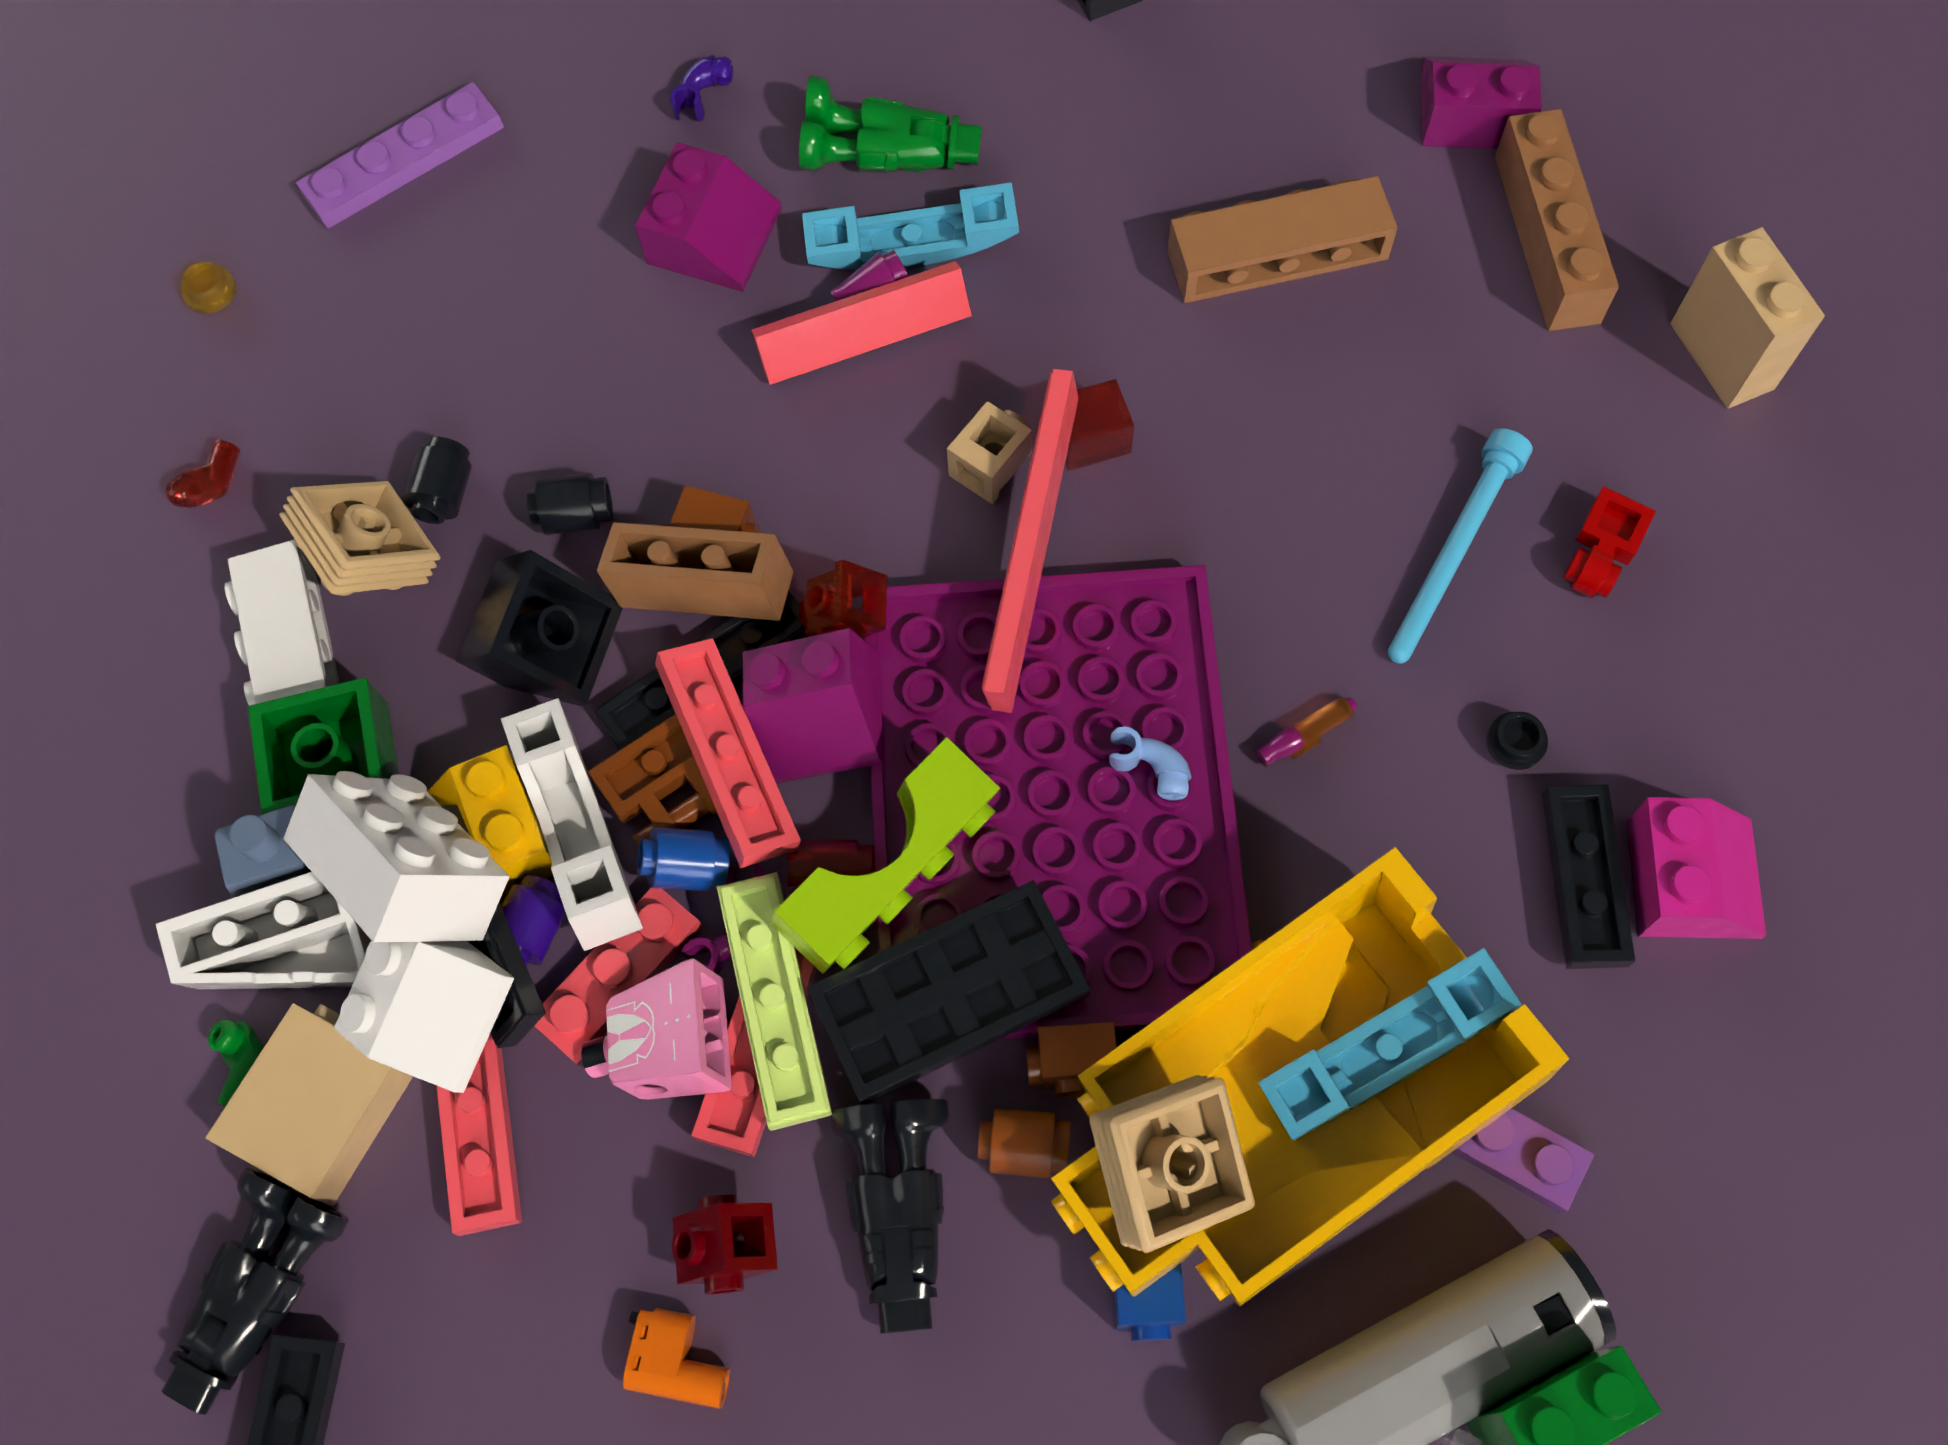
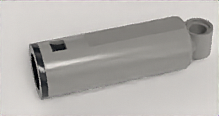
M1547 1229L1265 1384L1260 1389V1399L1268 1420L1263 1423L1246 1421L1234 1425L1224 1434L1219 1445H1427L1616 1338V1326L1612 1312L1600 1287L1575 1250L1559 1234Z

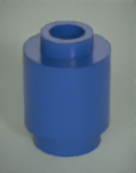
M654 827L649 839H640L637 852V873L641 876H647L649 888L709 891L711 885L722 886L726 882L729 869V843L727 838L714 837L712 831Z

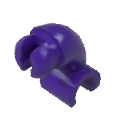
M714 55L703 57L687 70L681 79L680 85L675 87L670 95L676 120H680L681 111L688 106L694 107L697 121L704 119L705 111L699 91L704 88L714 87L715 84L727 86L732 82L733 66L729 58H715Z

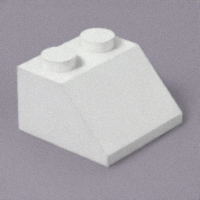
M371 941L348 997L342 1004L334 1029L371 1060L452 1092L464 1093L514 977L468 941L375 943Z

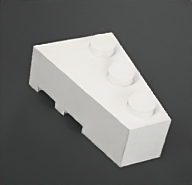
M312 872L156 923L171 984L194 989L352 987L365 958L367 947L372 941Z

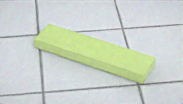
M775 872L718 886L719 900L767 1126L770 1131L831 1116L832 1110L796 950L769 923L773 912L784 902L778 873Z

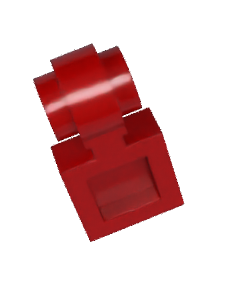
M1603 486L1596 496L1575 541L1591 548V550L1586 551L1579 547L1563 576L1564 579L1572 582L1571 589L1590 598H1593L1595 594L1606 598L1622 570V567L1614 564L1613 560L1615 559L1625 565H1629L1639 549L1656 510Z

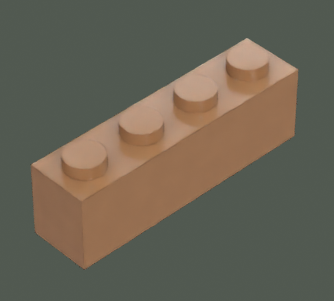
M1556 109L1509 116L1495 154V160L1548 332L1601 324L1619 285L1562 110Z
M1378 176L1359 180L1346 179L1335 185L1307 191L1302 189L1294 190L1284 196L1256 202L1251 200L1243 201L1232 207L1209 212L1196 211L1180 218L1171 219L1167 252L1184 303L1388 260L1398 227Z

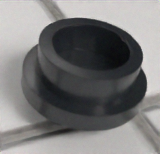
M1508 712L1500 715L1491 724L1487 732L1486 743L1489 753L1499 764L1514 770H1524L1533 767L1543 758L1548 747V736L1543 724L1534 715L1527 712Z

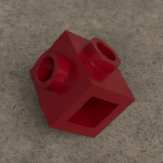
M713 1195L698 1199L697 1210L672 1217L674 1233L672 1238V1254L676 1261L677 1284L704 1283L705 1295L727 1294L744 1290L745 1278L778 1270L772 1203H737V1195Z

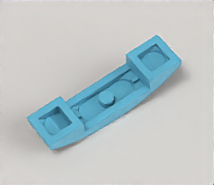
M1012 182L959 190L961 203L904 212L857 218L855 207L848 206L802 213L808 264L836 269L857 270L878 251L884 255L894 249L904 268L940 263L987 249L1019 233Z
M1485 948L1427 981L1428 985L1332 1043L1318 1051L1314 1049L1259 1081V1086L1291 1139L1294 1141L1392 1088L1521 1007V1002Z

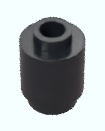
M430 437L426 439L423 447L417 449L402 500L411 509V514L418 520L430 524H441L444 520L454 519L458 516L472 465L468 461L470 452L461 443L445 437Z
M592 473L538 479L536 480L535 491L527 493V509L531 524L533 526L541 525L545 535L599 529L602 522L613 521V502L606 477L594 478Z

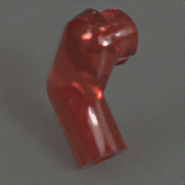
M213 441L205 465L182 472L168 482L166 486L168 500L177 507L192 508L222 498L228 492L240 449L227 441Z

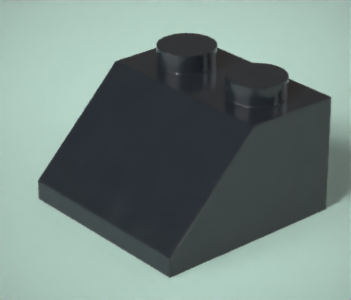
M532 550L502 558L496 561L456 662L504 687L551 699L559 698V701L584 706L588 703L623 607H620L614 597Z

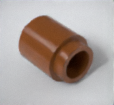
M995 1108L993 1121L981 1120L978 1159L990 1160L989 1172L993 1174L1051 1178V1172L1059 1173L1068 1166L1071 1121L1055 1120V1113Z

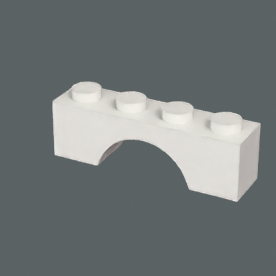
M559 698L501 718L517 769L530 797L552 861L551 870L568 921L583 950L592 949L643 929L578 744Z

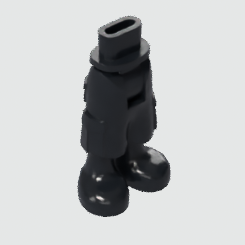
M915 1099L890 1103L899 1173L894 1177L886 1173L884 1155L885 1106L873 1103L844 1107L832 1111L831 1129L835 1135L849 1141L857 1162L859 1176L852 1177V1181L846 1183L849 1219L853 1231L858 1233L866 1282L870 1291H873L869 1295V1304L878 1303L880 1334L933 1329L930 1298L938 1297L937 1288L930 1285L936 1284L938 1224L942 1223L945 1207L943 1206L942 1174L936 1173L933 1169H927L926 1158L927 1145L931 1133L944 1126L950 1116L948 1101L944 1099Z
M245 1168L237 1181L239 1194L253 1209L248 1229L241 1242L230 1240L221 1245L209 1271L205 1273L200 1287L202 1291L186 1321L178 1343V1347L184 1351H174L169 1361L175 1365V1368L162 1389L164 1395L191 1411L203 1415L208 1413L221 1389L231 1390L238 1374L262 1350V1345L272 1332V1328H276L287 1316V1312L293 1306L306 1284L303 1282L304 1275L299 1271L310 1256L324 1242H332L339 1238L349 1221L348 1217L335 1208L308 1198L305 1194L282 1181L251 1168ZM289 1223L290 1232L274 1261L271 1262L268 1253Z

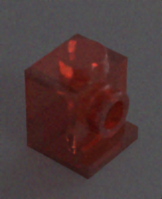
M840 560L835 562L834 570L807 580V592L804 600L799 605V617L805 626V635L811 637L850 628L858 636L864 638L886 630L887 575L846 560ZM863 595L862 611L852 608V599Z

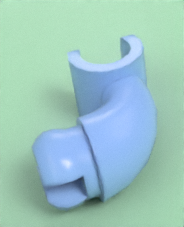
M1118 727L1111 733L1110 740L1116 745L1126 744L1133 748V751L1129 754L1113 753L1109 756V763L1115 770L1121 772L1130 771L1139 764L1140 760L1147 761L1153 767L1155 776L1158 778L1157 793L1161 798L1166 800H1182L1188 795V782L1192 777L1188 763L1177 750L1159 740L1141 738L1137 731L1129 727Z

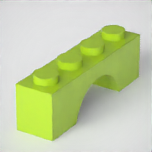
M946 737L904 780L897 792L904 810L907 827L905 844L901 855L887 867L867 875L847 876L818 867L773 912L769 923L822 974L835 962L843 970L846 969L870 943L862 933L878 917L888 925L912 900L913 897L905 889L921 873L930 881L955 855L947 845L962 830L971 838L992 817L996 811L988 803L999 791L1000 787Z

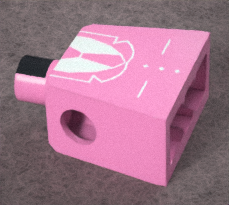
M694 958L681 962L612 996L606 1005L607 1036L587 1041L582 1046V1062L589 1076L598 1078L609 1074V1078L614 1086L639 1099L650 1100L720 1093L732 1090L724 979Z

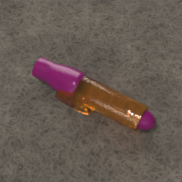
M1339 697L1295 725L1286 727L1266 745L1255 751L1259 762L1264 767H1267L1275 761L1291 756L1295 759L1322 743L1320 736L1353 717V712L1357 707L1356 701L1353 698Z

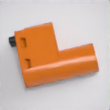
M655 1308L653 1312L640 1309V1312L631 1311L629 1323L636 1325L625 1366L623 1389L721 1409L728 1391L730 1368L688 1360L695 1331L696 1316L662 1308Z

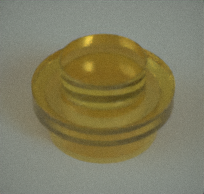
M203 261L191 265L186 269L181 278L182 298L187 306L197 313L211 314L227 307L236 294L237 286L231 273L224 267L212 262Z

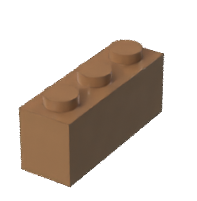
M613 522L597 568L598 574L620 607L775 621H780L794 573L775 534Z

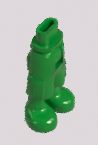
M809 76L806 91V121L802 122L799 142L800 169L815 171L827 164L844 161H856V167L859 168V171H885L886 173L895 172L898 169L917 171L918 173L941 167L954 170L955 163L978 165L982 126L959 123L958 115H953L952 124L949 125L950 118L944 113L905 106V103L896 100L888 101L874 97H866V100L862 101L861 109L849 108L834 100L830 84L825 78ZM831 134H858V137L854 139Z

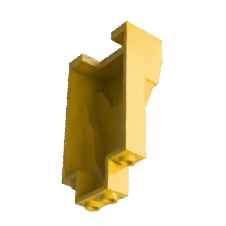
M1396 847L1078 1075L1086 1093L1079 1097L1077 1101L1089 1118L1096 1112L1195 1075L1207 1076L1208 1078H1222L1225 1083L1255 1200V1205L1251 1210L1151 1252L1145 1253L1142 1250L1138 1251L1135 1248H1129V1246L1125 1247L1120 1242L1096 1146L1051 1178L1061 1194L1051 1200V1203L1073 1234H1076L1084 1227L1100 1249L1089 1258L1113 1292L1122 1285H1125L1130 1294L1135 1297L1199 1250L1205 1260L1198 1264L1196 1269L1219 1301L1231 1295L1240 1307L1423 1170L1431 1168L1548 1082L1570 1059L1524 1004L1479 1035L1392 1088L1294 1141L1291 1139L1258 1082L1313 1049L1318 1051L1426 987L1428 985L1427 981L1467 958L1431 914L1437 900L1436 895ZM1175 1150L1171 1155L1169 1163L1176 1159Z

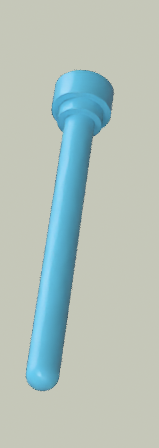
M1505 428L1495 429L1491 432L1481 451L1484 471L1389 646L1388 656L1394 663L1402 664L1410 659L1504 480L1511 479L1514 474L1523 471L1533 452V447L1530 441L1520 433Z

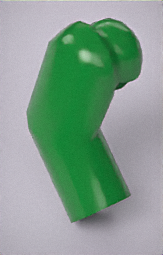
M224 1019L214 1024L208 1035L209 1047L221 1053L230 1071L216 1104L226 1107L263 1050L252 1027L243 1021L235 1023L230 1019Z

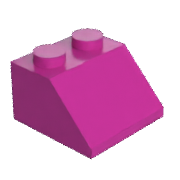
M1647 797L1626 821L1638 937L1763 939L1766 936L1752 820L1711 798Z

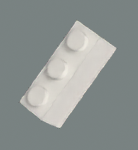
M294 540L228 558L231 581L225 583V593L232 611L239 617L241 630L234 633V640L241 660L244 664H248L251 681L244 683V693L248 705L340 684L317 574L304 552L295 544Z

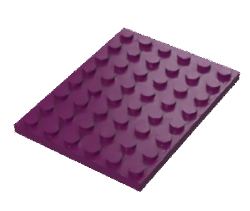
M1206 565L1041 576L1012 713L992 710L981 688L1005 579L863 588L864 640L880 653L884 763L870 765L875 872L893 863L901 855L905 844L907 827L904 810L897 796L899 788L904 780L946 737L1000 787L999 791L988 803L996 811L992 817L971 838L962 830L947 845L955 855L930 881L921 873L905 889L913 897L912 900L888 925L878 917L879 953L1034 880L1090 988V996L999 1039L1006 1040L1038 1037V1027L1114 1022L1115 1032L1142 1030L1252 950ZM1118 727H1129L1137 731L1141 738L1159 740L1177 750L1188 763L1192 777L1188 782V795L1182 800H1166L1161 798L1157 793L1158 778L1155 776L1153 767L1147 761L1140 760L1139 764L1130 771L1121 772L1115 770L1109 763V756L1113 753L1129 754L1133 751V748L1126 744L1116 745L1110 740L1111 733Z

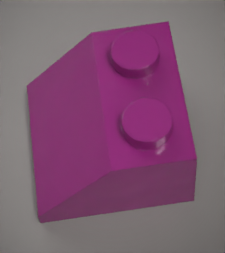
M1422 56L1420 63L1422 146L1498 149L1509 116L1541 112L1540 66L1534 63L1515 59Z
M676 142L635 224V228L647 264L743 292L778 219L782 206L779 200L725 155Z
M847 628L743 652V707L777 784L884 763L880 653L854 631Z

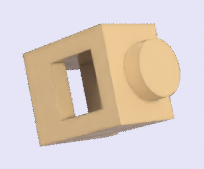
M987 401L947 447L949 476L993 505L999 498V491L1032 453V429L1029 428L1027 422L1017 413L1011 410L1002 411Z

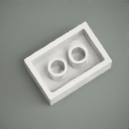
M340 771L336 776L308 774L283 838L373 943L483 941L510 877L490 857L488 848L475 841L458 824V819L453 813L439 806L427 792L425 784L407 775L396 774L392 775L390 779L367 778L350 771Z

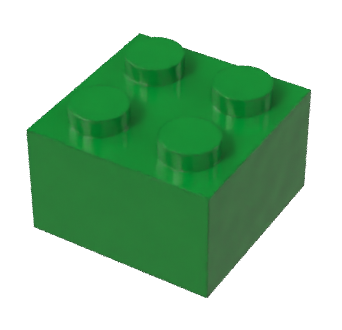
M366 677L248 706L262 815L287 806L296 805L308 774L336 776L340 771H350L367 778L390 779L392 775L399 774L388 703Z

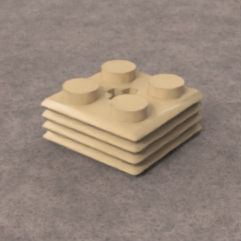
M388 481L292 487L290 489L293 495L287 496L289 504L283 505L286 512H281L279 516L294 537L295 544L304 552L321 578L322 585L331 594L347 596L354 592L370 590H397L404 586L421 585L429 582L427 576H432L431 569L437 567L434 561L440 560L441 557Z
M1195 1075L1096 1112L1090 1116V1125L1120 1242L1123 1246H1129V1248H1135L1138 1251L1142 1250L1148 1253L1249 1211L1254 1207L1255 1200L1225 1083L1222 1078H1208L1207 1076ZM1175 1150L1176 1159L1169 1163L1171 1155Z

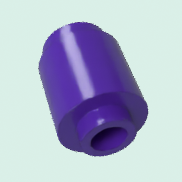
M526 874L519 885L511 886L501 908L527 967L528 963L533 965L542 964L565 918L566 912L555 883L535 875Z

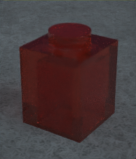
M1113 379L1078 389L1079 400L1065 461L1068 470L1071 471L1130 454L1132 452L1134 423L1117 380Z

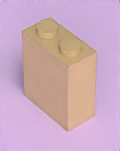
M1761 227L1712 247L1670 325L1726 408L1729 409L1775 390L1825 317V314L1764 228Z
M293 1003L205 1139L306 1196L333 1207L413 1076L364 1056L334 1029L340 1015L339 1013L322 1004H319L315 1012L311 1013Z

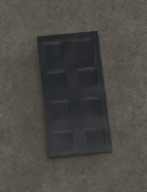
M1034 880L807 987L860 1105L867 1104L1090 996V988Z

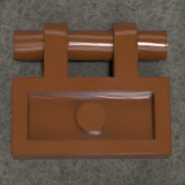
M676 714L588 771L592 780L623 825L643 811L651 821L650 824L632 835L637 845H639L640 839L650 838L654 827L685 829L708 813L713 817L718 814ZM689 782L696 793L667 812L660 803V800Z

